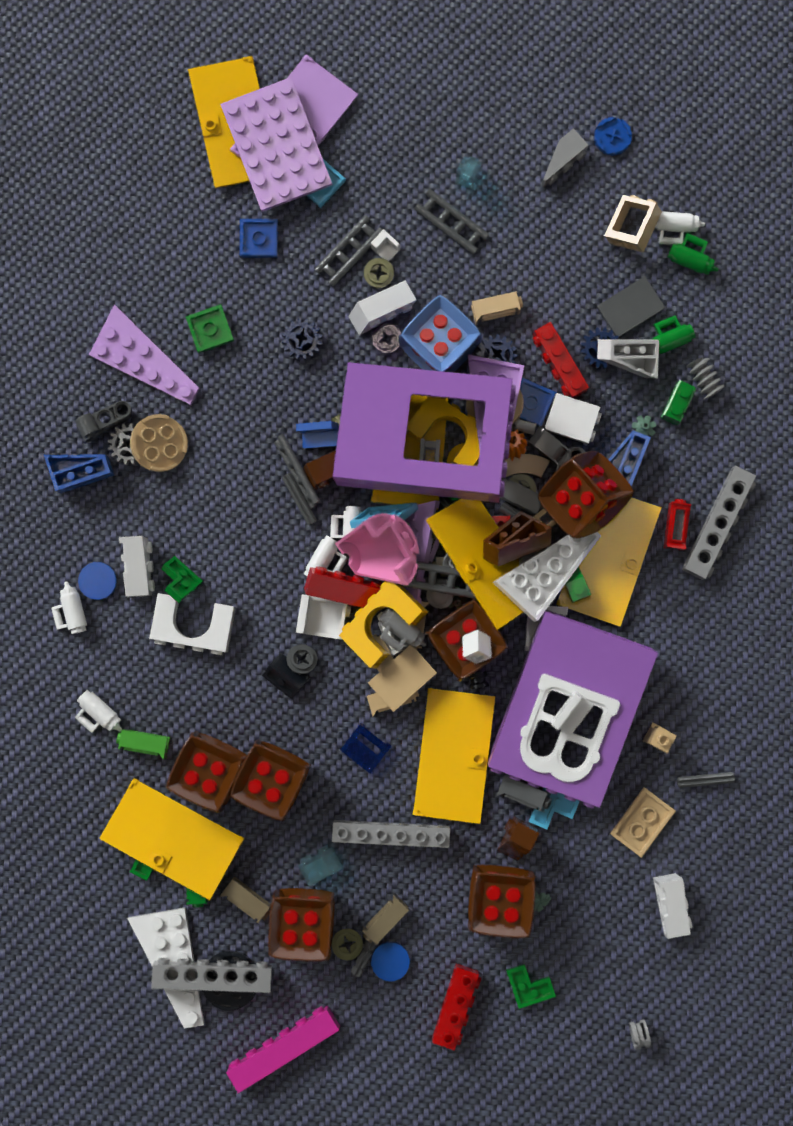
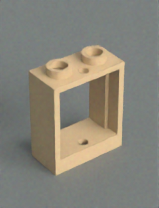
M623 195L604 236L612 245L644 252L662 213L658 203L652 199L642 200L635 195L630 197ZM630 207L648 211L637 236L619 232Z

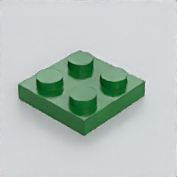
M221 304L186 316L198 353L234 341Z

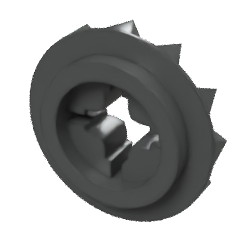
M296 645L287 654V666L290 667L292 672H296L299 675L308 674L314 670L317 664V654L308 645ZM306 655V663L302 662L301 664L297 665L299 660L297 657L299 656L300 658H302Z

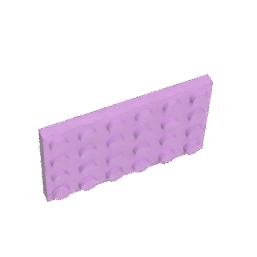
M291 77L220 104L261 212L332 186L328 171Z

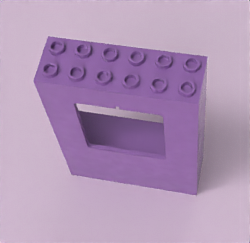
M348 362L333 478L337 486L499 503L500 497H504L505 481H502V478H506L507 462H504V459H508L509 443L506 440L511 438L512 423H509V421H513L514 404H511V402L515 403L516 385H512V378ZM412 395L485 402L482 433L486 435H482L479 464L477 466L411 460L403 457Z

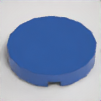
M609 117L601 121L594 133L596 147L602 153L612 156L622 154L627 150L632 139L630 126L626 121L616 117Z
M93 562L81 570L78 585L86 597L101 600L113 594L117 587V576L111 566L102 562Z
M395 941L381 943L372 954L371 966L373 972L384 981L401 979L409 968L410 957L408 951Z

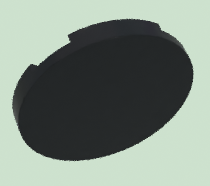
M232 950L220 952L209 960V963L227 960L230 964H237V961H248V964H255L247 955ZM214 970L207 972V976L210 979L218 977L217 972ZM234 971L227 973V977L230 980L238 977ZM248 972L246 977L253 981L257 978V975L254 972ZM202 990L211 1005L224 1011H235L246 1006L257 993Z

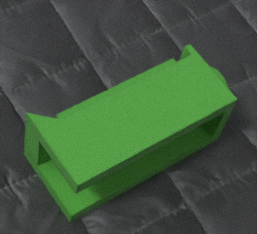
M123 729L121 733H118L116 744H119L118 749L156 756L160 755L163 760L167 758L170 737Z

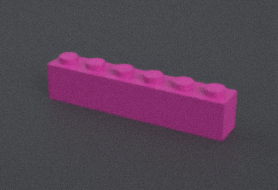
M321 1006L312 1012L313 1015L309 1018L303 1017L299 1019L293 1028L289 1029L287 1027L279 1032L280 1036L273 1039L271 1037L262 1043L263 1046L257 1050L253 1048L245 1054V1058L241 1060L237 1058L232 1061L226 1074L238 1093L242 1092L338 1032L340 1025L328 1006L325 1008Z

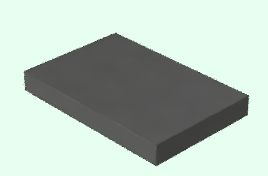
M644 276L602 302L596 308L609 328L613 330L614 336L618 335L621 337L664 310L665 306Z

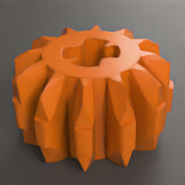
M518 429L514 432L511 431V438L509 440L508 458L511 461L514 460V457L520 459L521 454L526 452L527 441L524 433L519 434Z

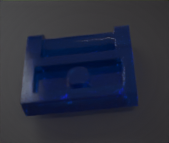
M361 722L340 751L371 774L391 748V745L389 743L385 744L367 730ZM358 735H363L381 751L376 754L357 739Z

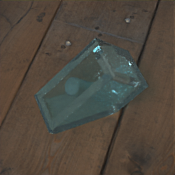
M464 156L457 169L455 183L473 190L482 163L475 157L468 158Z

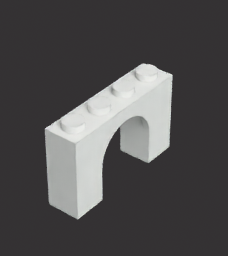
M158 593L149 639H154V643L166 645V642H171L173 647L183 649L185 645L192 646V650L203 652L204 648L210 649L211 654L217 655L228 652L236 607L215 603L211 625L207 632L200 637L189 638L179 631L176 624L178 602L170 595Z

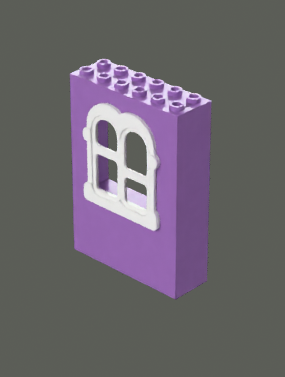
M545 610L540 617L490 752L488 767L497 774L507 773L511 779L516 781L526 780L530 786L539 788V786L545 787L549 793L555 795L557 793L564 794V797L574 802L576 799L583 801V805L594 808L596 806L600 808L658 652L648 646ZM553 690L570 696L575 690L592 702L594 706L603 709L592 739L574 733L568 735L561 730L551 754L542 757L534 754L531 750L530 743L538 721L544 720L551 723V720L554 718V715L543 711L550 691ZM568 740L588 748L585 761L579 767L571 768L562 762L561 753L565 742Z

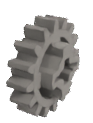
M130 423L129 428H127L125 424H122V429L115 428L116 434L110 433L113 439L107 441L112 444V446L108 447V450L114 451L111 454L113 458L118 456L117 462L121 463L124 460V464L128 465L129 461H131L133 465H136L134 456L126 457L122 455L126 453L132 454L131 448H128L126 443L130 441L131 436L125 433L132 432L134 425Z

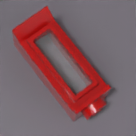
M675 499L674 502L669 503L663 549L686 550L691 504L686 503V500Z

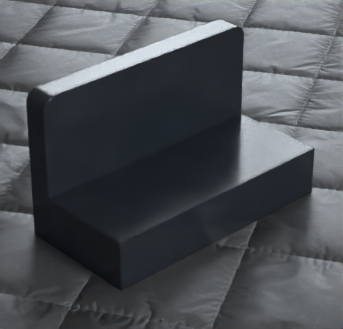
M282 653L272 661L262 675L291 700L310 678L306 673L299 675L296 672H292L290 667L287 666V657Z

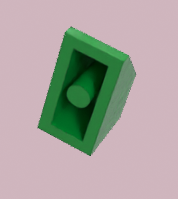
M578 567L565 584L572 603L591 595L584 576Z

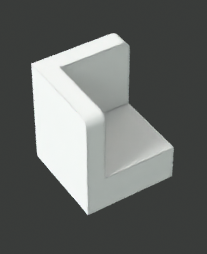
M383 229L371 242V249L381 258L390 261L399 252L400 244Z
M479 630L464 635L463 657L475 664L490 659V636Z

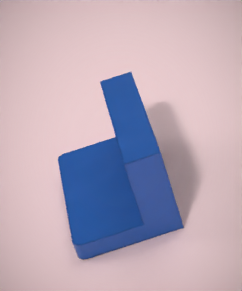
M333 421L296 424V432L302 433L304 449L337 446L339 423Z

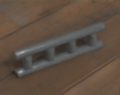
M429 189L425 195L430 199L424 206L418 203L414 210L474 255L478 250L474 244L480 237L486 240L489 233ZM435 203L445 209L438 218L429 212ZM450 214L459 220L454 229H451L444 223ZM465 225L474 231L468 241L459 235Z
M367 215L350 230L314 269L318 274L324 270L331 277L328 283L332 287L369 250L371 242L382 231L380 227L374 231L367 224L371 220ZM361 230L370 236L363 245L354 238ZM349 243L357 250L350 259L342 252ZM335 257L344 263L337 272L329 266Z
M281 434L274 443L310 509L317 506L320 499L285 435Z
M416 561L418 564L417 572L418 570L430 571L428 582L416 581V572L409 585L401 584L403 587L477 599L468 584L466 590L454 588L456 576H461L457 569ZM437 573L449 575L447 586L435 584Z

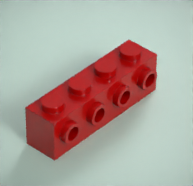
M549 322L535 330L532 335L533 343L543 353L541 355L544 362L550 365L554 379L558 380L562 386L560 387L562 393L571 398H576L585 393L589 386L553 324Z
M317 566L316 568L310 567L304 590L305 594L364 608L368 604L367 600L373 594L379 592L382 582L375 579L371 581L364 580L363 577L353 575V577L347 576L341 571L330 572L326 568Z
M456 963L432 1036L433 1044L454 1051L456 1045L460 1046L463 1034L460 1032L462 1026L466 1027L469 1015H467L468 1007L472 1008L475 996L472 995L474 989H478L481 977H478V970Z

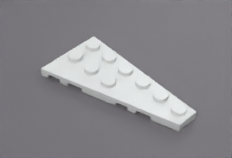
M596 532L579 539L566 535L492 583L530 619L536 622L601 535Z
M186 907L127 918L152 967L154 961H158V958H169L170 961L178 962V959H189V962H194ZM169 969L168 975L175 978L178 976V972L175 969ZM192 969L187 972L190 978L197 977L195 970ZM164 989L184 1029L204 1025L199 990Z

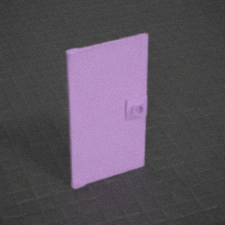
M305 55L288 78L291 77L314 138L319 146L357 98L358 94L316 63L311 57ZM234 144L230 151L241 158L236 144Z

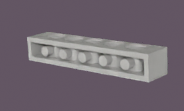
M738 466L731 468L681 570L701 580L711 576L714 570L712 565L715 560L720 558L723 552L721 547L723 543H727L731 536L730 528L738 522L739 516L737 514L740 508L743 509L748 501L746 496L748 492H752L756 485L754 481L756 475ZM734 485H738L741 488L740 495L734 493ZM726 502L732 504L733 510L731 512L725 509ZM717 519L724 521L723 529L717 527ZM709 536L715 537V546H711L708 543ZM701 553L707 555L708 560L706 563L700 561L699 556Z
M334 820L332 842L449 848L450 826Z
M158 958V961H154L152 967L151 989L270 993L272 965H268V962L263 961L256 962V964H248V961H237V964H230L227 960L209 963V960L199 959L197 962H189V959H178V962L170 961L169 958ZM175 969L178 972V976L175 978L170 977L168 970ZM193 969L197 971L198 977L190 978L187 972ZM214 970L217 972L218 977L210 979L207 976V972ZM234 971L238 977L230 980L227 977V973ZM254 972L257 978L251 981L246 977V974Z

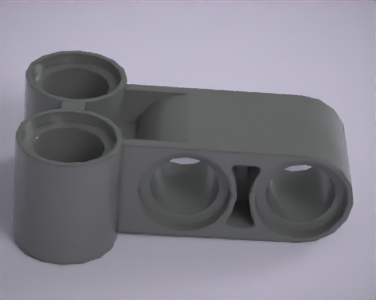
M119 401L93 414L87 413L75 420L76 426L85 443L97 439L101 433L128 421L131 417V407L128 402ZM120 408L128 410L125 415H120L117 411ZM103 416H108L111 419L108 423L100 421Z
M541 427L528 441L532 448L556 466L555 473L572 458L571 454L573 452L585 453L580 447L568 449Z

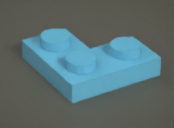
M551 793L550 798H552L550 807L545 809L544 812L533 809L529 822L548 829L554 812L573 819L580 801L577 799L575 802L568 800L561 793H557V795Z

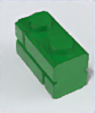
M679 380L675 384L660 418L676 426L679 425L697 388Z

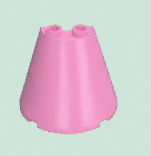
M381 513L371 516L335 543L341 554L349 556L348 564L355 575L409 585L417 572L418 564L416 561L417 554H419L417 539L410 526L396 515Z

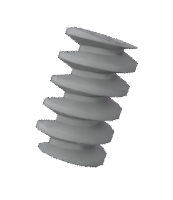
M701 357L686 367H693L689 373L691 375L697 374L693 380L700 381L697 384V388L704 387L700 394H707L704 398L705 400L720 392L724 384H717L721 378L714 379L717 371H710L714 365L706 364L710 358Z

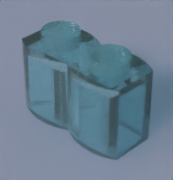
M325 845L317 850L318 854L312 857L308 854L300 859L301 863L298 864V867L308 886L343 869V865L333 846L328 847V845Z

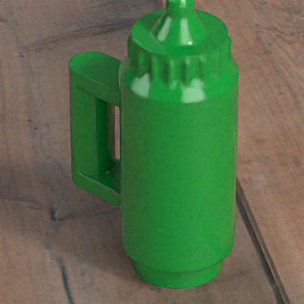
M689 233L686 234L682 244L678 243L677 245L673 243L667 256L672 262L700 274L708 275L711 271L717 272L719 270L714 265L715 260L703 254L708 241ZM688 241L702 247L701 251L698 252L686 247V242Z
M675 315L654 324L658 335L654 336L652 340H659V354L690 343L695 338L693 327L690 324L680 325ZM672 324H675L676 328L671 329L664 333H662V331L660 330Z

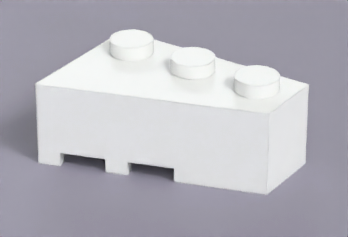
M405 280L357 302L348 317L360 336L383 322L395 318L401 312L406 313L410 311L416 298Z
M598 339L597 359L644 378L658 379L659 340Z
M144 536L119 537V543H123L121 561H124L123 578L126 597L152 596V591H155L154 580H151V572L154 571L153 561H150L152 542H149V539Z
M676 873L653 877L664 936L670 939L691 935L692 922L690 916L688 917L687 909L689 907L685 897L683 879Z

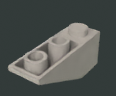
M574 128L559 140L543 179V187L547 184H553L562 171L566 173L573 166L572 163L575 160L580 161L586 156L588 144Z

